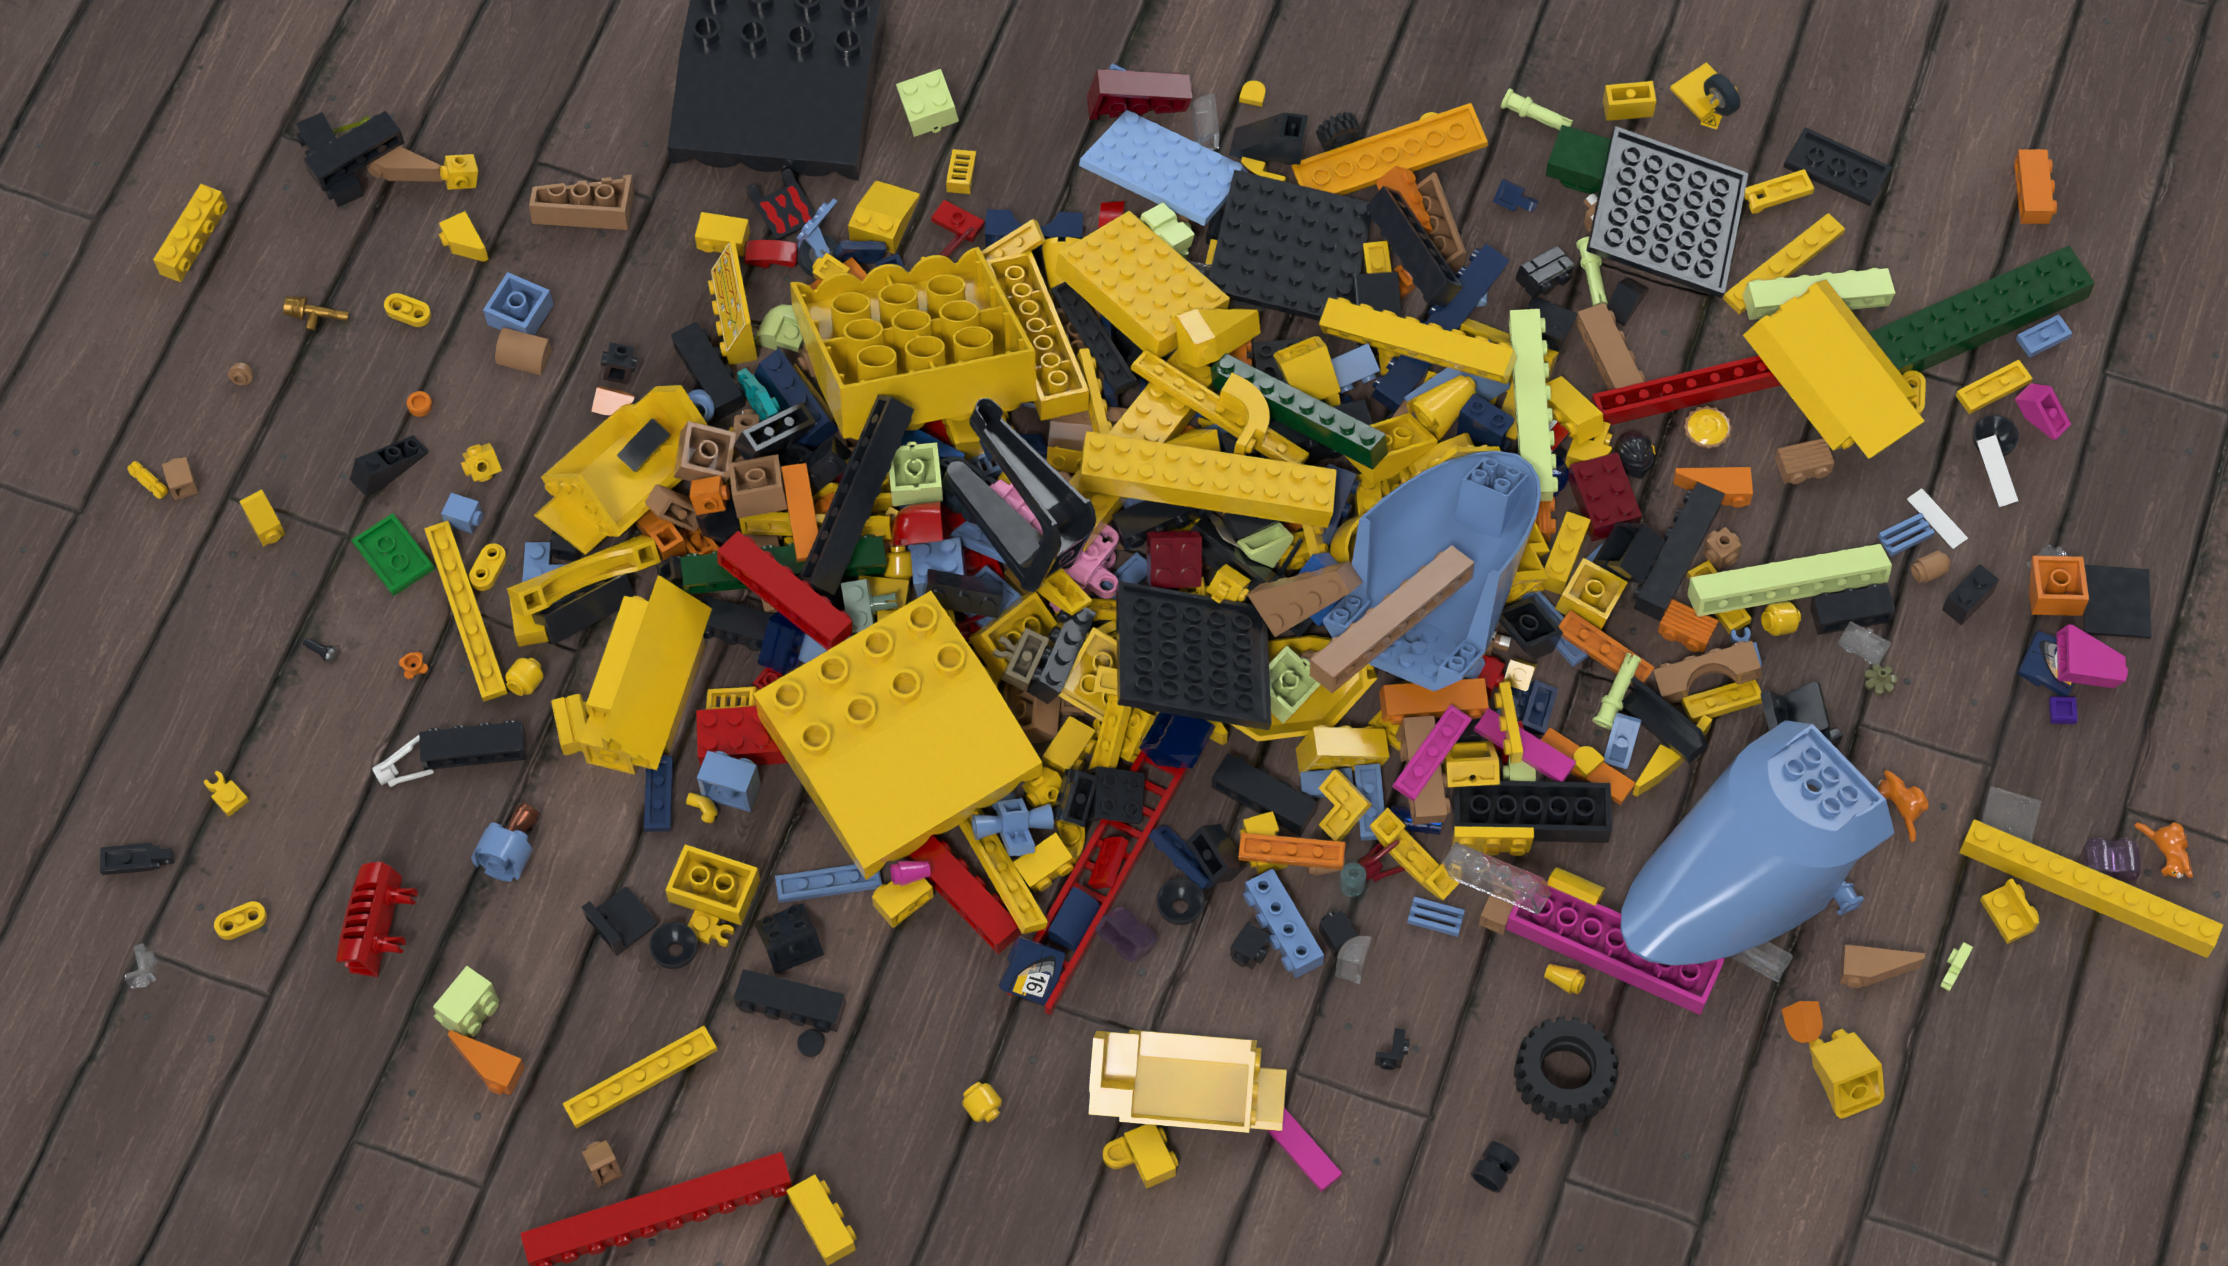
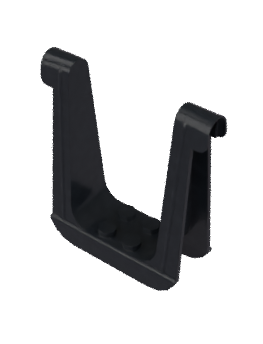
M982 398L976 402L969 419V424L1037 518L1043 530V536L963 462L954 461L948 465L941 482L942 488L950 498L954 495L958 498L1019 580L1021 588L1028 592H1035L1042 586L1044 580L1062 568L1069 569L1076 563L1095 527V510L1089 499H1085L1002 419L1003 410L996 402L989 398Z

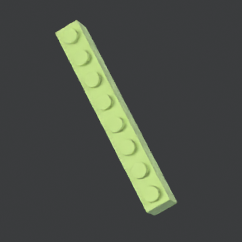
M1540 309L1510 310V346H1512L1517 356L1512 373L1519 456L1533 466L1540 479V501H1552L1553 493L1558 492L1557 477L1552 475V469H1556V455L1551 454L1550 446H1554V431H1549V423H1552V408H1547V400H1551L1550 385H1545V378H1549V365L1544 363L1543 355H1547V341L1542 340V333H1545V318H1540Z
M1876 544L1691 577L1687 596L1697 617L1810 597L1821 593H1832L1849 588L1854 589L1872 584L1888 583L1892 564L1882 545Z

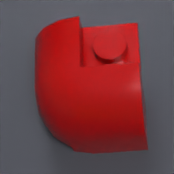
M940 501L915 503L901 509L893 521V545L896 547L944 541L943 513Z

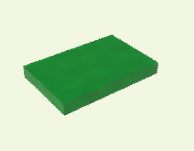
M394 513L351 540L352 544L393 597L435 570L434 565Z

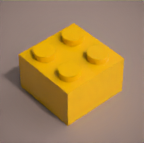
M1583 558L1561 595L1555 610L1564 615H1567L1571 610L1599 630H1602L1628 582Z

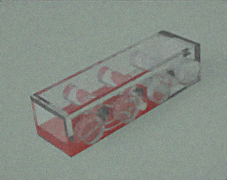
M1457 842L1454 843L1442 862L1451 879L1537 915L1551 895L1543 877Z

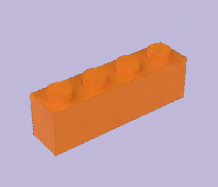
M1485 678L1460 680L1437 691L1429 690L1415 683L1383 685L1379 691L1383 722L1390 721L1392 725H1399L1403 718L1434 716V718H1441L1450 704L1472 719L1482 717L1489 708Z

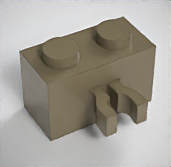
M1025 628L1015 646L1007 638L1001 636L998 643L1003 644L1008 651L1001 652L995 649L992 656L1000 659H1008L1000 679L1024 690L1033 676L1049 638Z

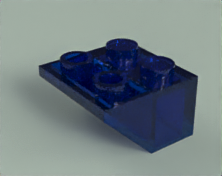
M1159 712L1139 748L1156 766L1192 769L1206 743L1209 741L1215 726L1204 719Z

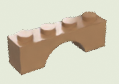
M1740 641L1729 648L1722 650L1719 648L1713 649L1705 655L1698 657L1689 656L1681 662L1674 664L1665 663L1653 670L1659 695L1670 705L1681 702L1682 698L1688 697L1693 683L1706 674H1724L1730 677L1737 685L1762 678L1761 665L1752 641Z

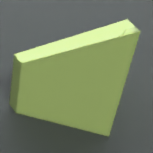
M1279 522L1237 541V545L1250 559L1274 568L1294 539L1293 535Z

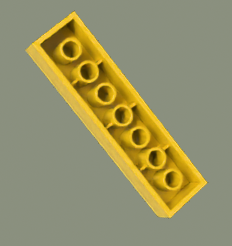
M1028 251L986 260L1035 350L1037 400L1033 402L1040 420L1043 421L1088 411L1089 389L1032 252Z

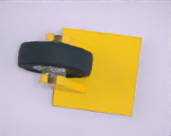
M1707 62L1670 86V90L1700 121L1714 111L1728 116L1740 107L1737 87H1734L1732 82L1724 75L1718 74Z

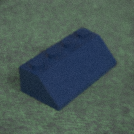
M780 348L759 363L754 376L766 388L770 398L774 397L780 407L778 413L803 402L816 421L807 436L791 444H799L812 451L838 431V426L804 380L794 363Z

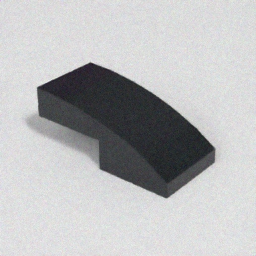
M652 418L624 446L617 456L634 472H638L652 454L656 453L670 438L671 434Z

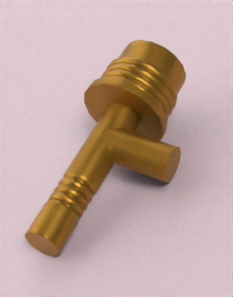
M286 296L283 315L303 321L305 314H309L306 325L308 330H316L318 316L348 321L349 312L307 305V297Z

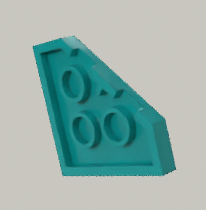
M746 368L738 371V383L741 384L752 409L760 416V422L778 414V411H780L778 402L774 397L770 398L766 388L757 381L754 374H751Z

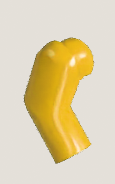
M691 792L688 794L686 805L700 808L703 813L701 816L702 821L713 823L715 816L718 815V810L712 799Z

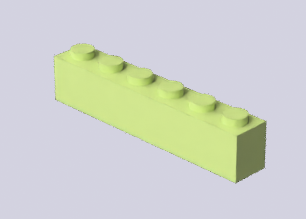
M1871 268L1865 271L1849 270L1844 273L1835 274L1827 272L1821 275H1801L1795 278L1779 277L1774 280L1765 281L1757 279L1748 282L1743 298L1749 320L1761 319L1766 315L1771 316L1780 309L1779 307L1794 296L1798 298L1807 291L1809 286L1822 280L1829 282L1850 310L1889 306L1895 295V290L1888 268Z

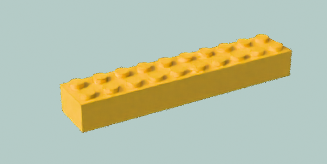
M1177 348L1167 363L1214 392L1211 367L1204 365L1197 368L1180 362L1179 349ZM1150 382L1110 430L1108 435L1165 443L1178 437L1197 412ZM1080 469L1069 481L1076 490L1078 489ZM1077 490L1085 499L1091 501L1096 514L1095 527L1083 551L1086 552L1110 522L1112 514L1117 513L1126 502L1127 497Z
M1086 431L1082 447L1077 490L1328 528L1334 507L1336 470Z

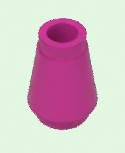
M896 861V864L890 865L891 878L894 885L899 884L902 887L925 877H930L928 861Z

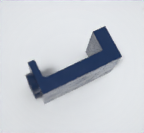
M1473 394L1460 410L1456 436L1468 433L1475 447L1487 445L1488 447L1499 446L1501 452H1508L1511 448V442L1506 440V434L1515 419L1478 395Z

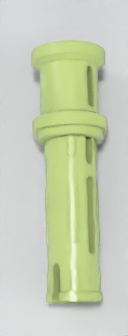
M1511 88L1507 91L1501 104L1502 109L1508 108L1519 113L1520 117L1528 116L1559 131L1562 125L1571 127L1573 123L1572 119L1533 103L1530 97H1522L1514 93Z
M1584 237L1578 240L1576 245L1577 249L1581 252V267L1586 270L1592 305L1596 306L1605 303L1607 306L1608 301L1600 271L1602 259L1601 256L1586 251L1589 237Z
M1626 653L1608 696L1602 697V706L1597 716L1592 719L1596 725L1612 730L1616 713L1623 709L1622 700L1631 682L1630 679L1633 678L1641 662V659L1636 655L1631 657V653Z

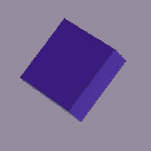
M2076 697L2049 698L2050 724L2077 723Z

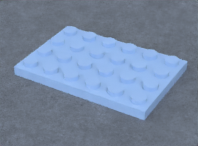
M1128 110L1080 158L1079 163L1080 167L1157 204L1164 203L1174 212L1203 226L1208 223L1227 201L1234 170L1248 173L1239 162H1235L1218 152H1214L1197 142H1193Z

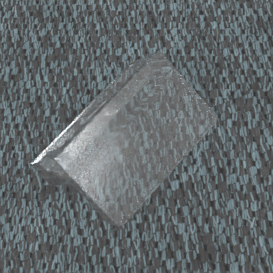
M1766 942L1735 954L1731 958L1779 983L1793 955L1770 942Z

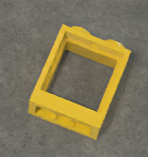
M1491 741L1455 743L1445 757L1443 764H1441L1442 771L1446 774L1447 787L1500 784L1499 758ZM1475 775L1476 777L1472 780L1470 776Z

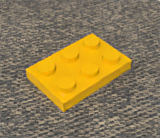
M1454 827L1451 851H1456L1460 855L1483 852L1485 855L1492 856L1498 855L1499 852H1510V855L1522 856L1525 855V852H1530L1534 839V828Z

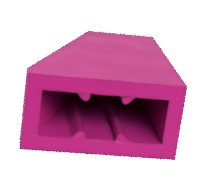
M2068 624L2057 632L2058 681L2113 689L2126 681L2128 668L2125 656L2074 625Z

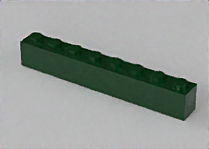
M1226 353L1210 368L1213 388L1221 392L1231 373L1248 380L1264 396L1268 404L1270 418L1372 470L1388 454L1385 433Z
M865 535L860 538L842 578L886 573L883 536ZM794 543L783 547L767 545L761 548L763 551L770 552L779 564L789 567L794 575L799 578L806 561L797 562ZM717 551L707 555L691 553L685 557H680L683 591L688 594L748 588L717 563Z

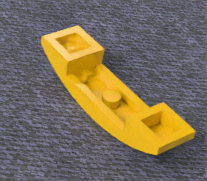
M1388 807L1369 825L1384 848L1395 840L1400 841L1389 852L1390 855L1417 882L1443 901L1460 883L1443 863L1439 865L1404 829L1405 825Z

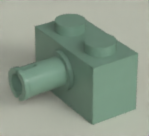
M868 579L841 583L845 612L852 620V634L859 633L876 623V611L898 609V602L887 603V601L897 599L896 593L873 596Z

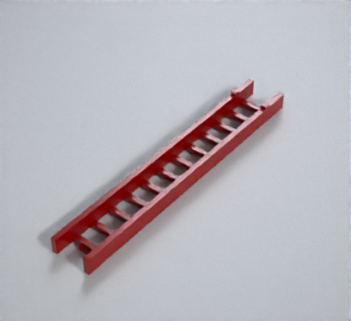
M1161 714L1129 770L1140 773L1145 763H1148L1174 776L1167 790L1144 780V789L1162 797L1155 811L1145 806L1142 807V815L1150 818L1144 831L1140 832L1122 822L1101 819L1047 914L1046 920L1048 923L1046 929L1038 930L1033 941L1043 944L1049 934L1048 930L1073 886L1102 904L1070 962L1064 960L1062 968L1065 971L1061 974L1060 980L1045 1004V1013L1052 1015L1150 841L1148 836L1159 825L1208 737L1207 727L1202 726L1189 748L1184 743L1162 735L1171 719V714ZM1157 742L1186 755L1178 769L1150 756ZM1109 826L1138 839L1131 854L1125 852L1123 860L1126 862L1119 875H1117L1113 887L1105 897L1078 884V881L1085 869L1093 871L1095 864L1090 862L1097 847L1101 849L1103 844L1102 838Z

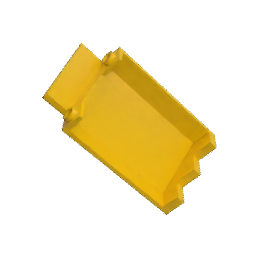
M1827 280L1815 282L1807 288L1803 295L1798 298L1794 296L1782 304L1777 312L1771 316L1766 315L1743 335L1833 451L1840 448L1846 450L1856 442L1867 458L1870 459L1924 422V419L1910 401L1917 395L1916 392Z

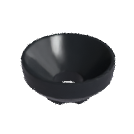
M1988 415L1981 418L1976 423L1972 435L1974 445L1978 451L1980 449L1977 441L1996 435L1997 440L2000 442L2003 457L2009 455L2015 449L2019 440V432L2015 424L2010 419L2000 415Z
M1184 878L1172 879L1160 888L1157 894V908L1160 915L1167 922L1174 925H1187L1200 916L1204 907V895L1201 888L1193 881ZM1177 901H1184L1187 903L1188 909L1184 913H1177L1173 910L1172 906Z
M669 922L661 925L654 931L650 938L649 948L657 964L667 969H679L693 960L698 944L696 935L689 926L680 922ZM678 944L682 946L683 951L681 955L671 957L667 953L671 945Z

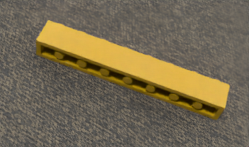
M1340 297L1337 300L1328 298L1319 322L1323 333L1365 345L1369 344V346L1503 384H1508L1517 360L1516 353L1509 344L1503 342L1498 344L1490 343L1488 339L1481 336L1472 338L1456 329L1447 331L1435 323L1422 324L1413 317L1400 318L1391 311H1375L1369 305L1360 304V306L1351 304L1349 300Z

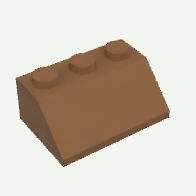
M1107 406L1106 418L1107 421L1111 422L1112 428L1128 409ZM1088 411L1052 418L1050 421L1048 446H1059V448L1082 451L1086 431L1093 432Z
M1005 682L1003 699L1029 742L1040 744L1054 739L1058 732L1060 697L1057 696L1049 704H1046L1026 692L1029 684L1022 690Z

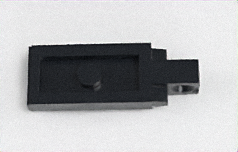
M152 843L100 848V873L102 875L154 871V869H160V865L175 863V853L171 848L161 849L160 845H153Z

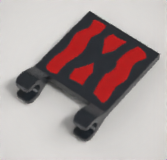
M789 167L781 170V179L786 185L782 189L762 198L756 184H751L747 187L748 197L756 206L775 240H781L802 230L805 224L816 215Z

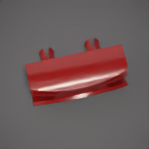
M371 862L361 865L346 909L336 962H345V967L349 968V973L378 977L384 952L401 954L404 950L399 946L406 945L404 937H388L396 904L415 905L416 902L411 897H418V892L415 888H401L402 876L391 866L383 862Z

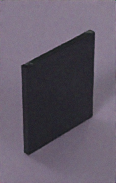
M2084 565L2089 601L2083 613L2084 632L2089 635L2151 639L2149 569Z

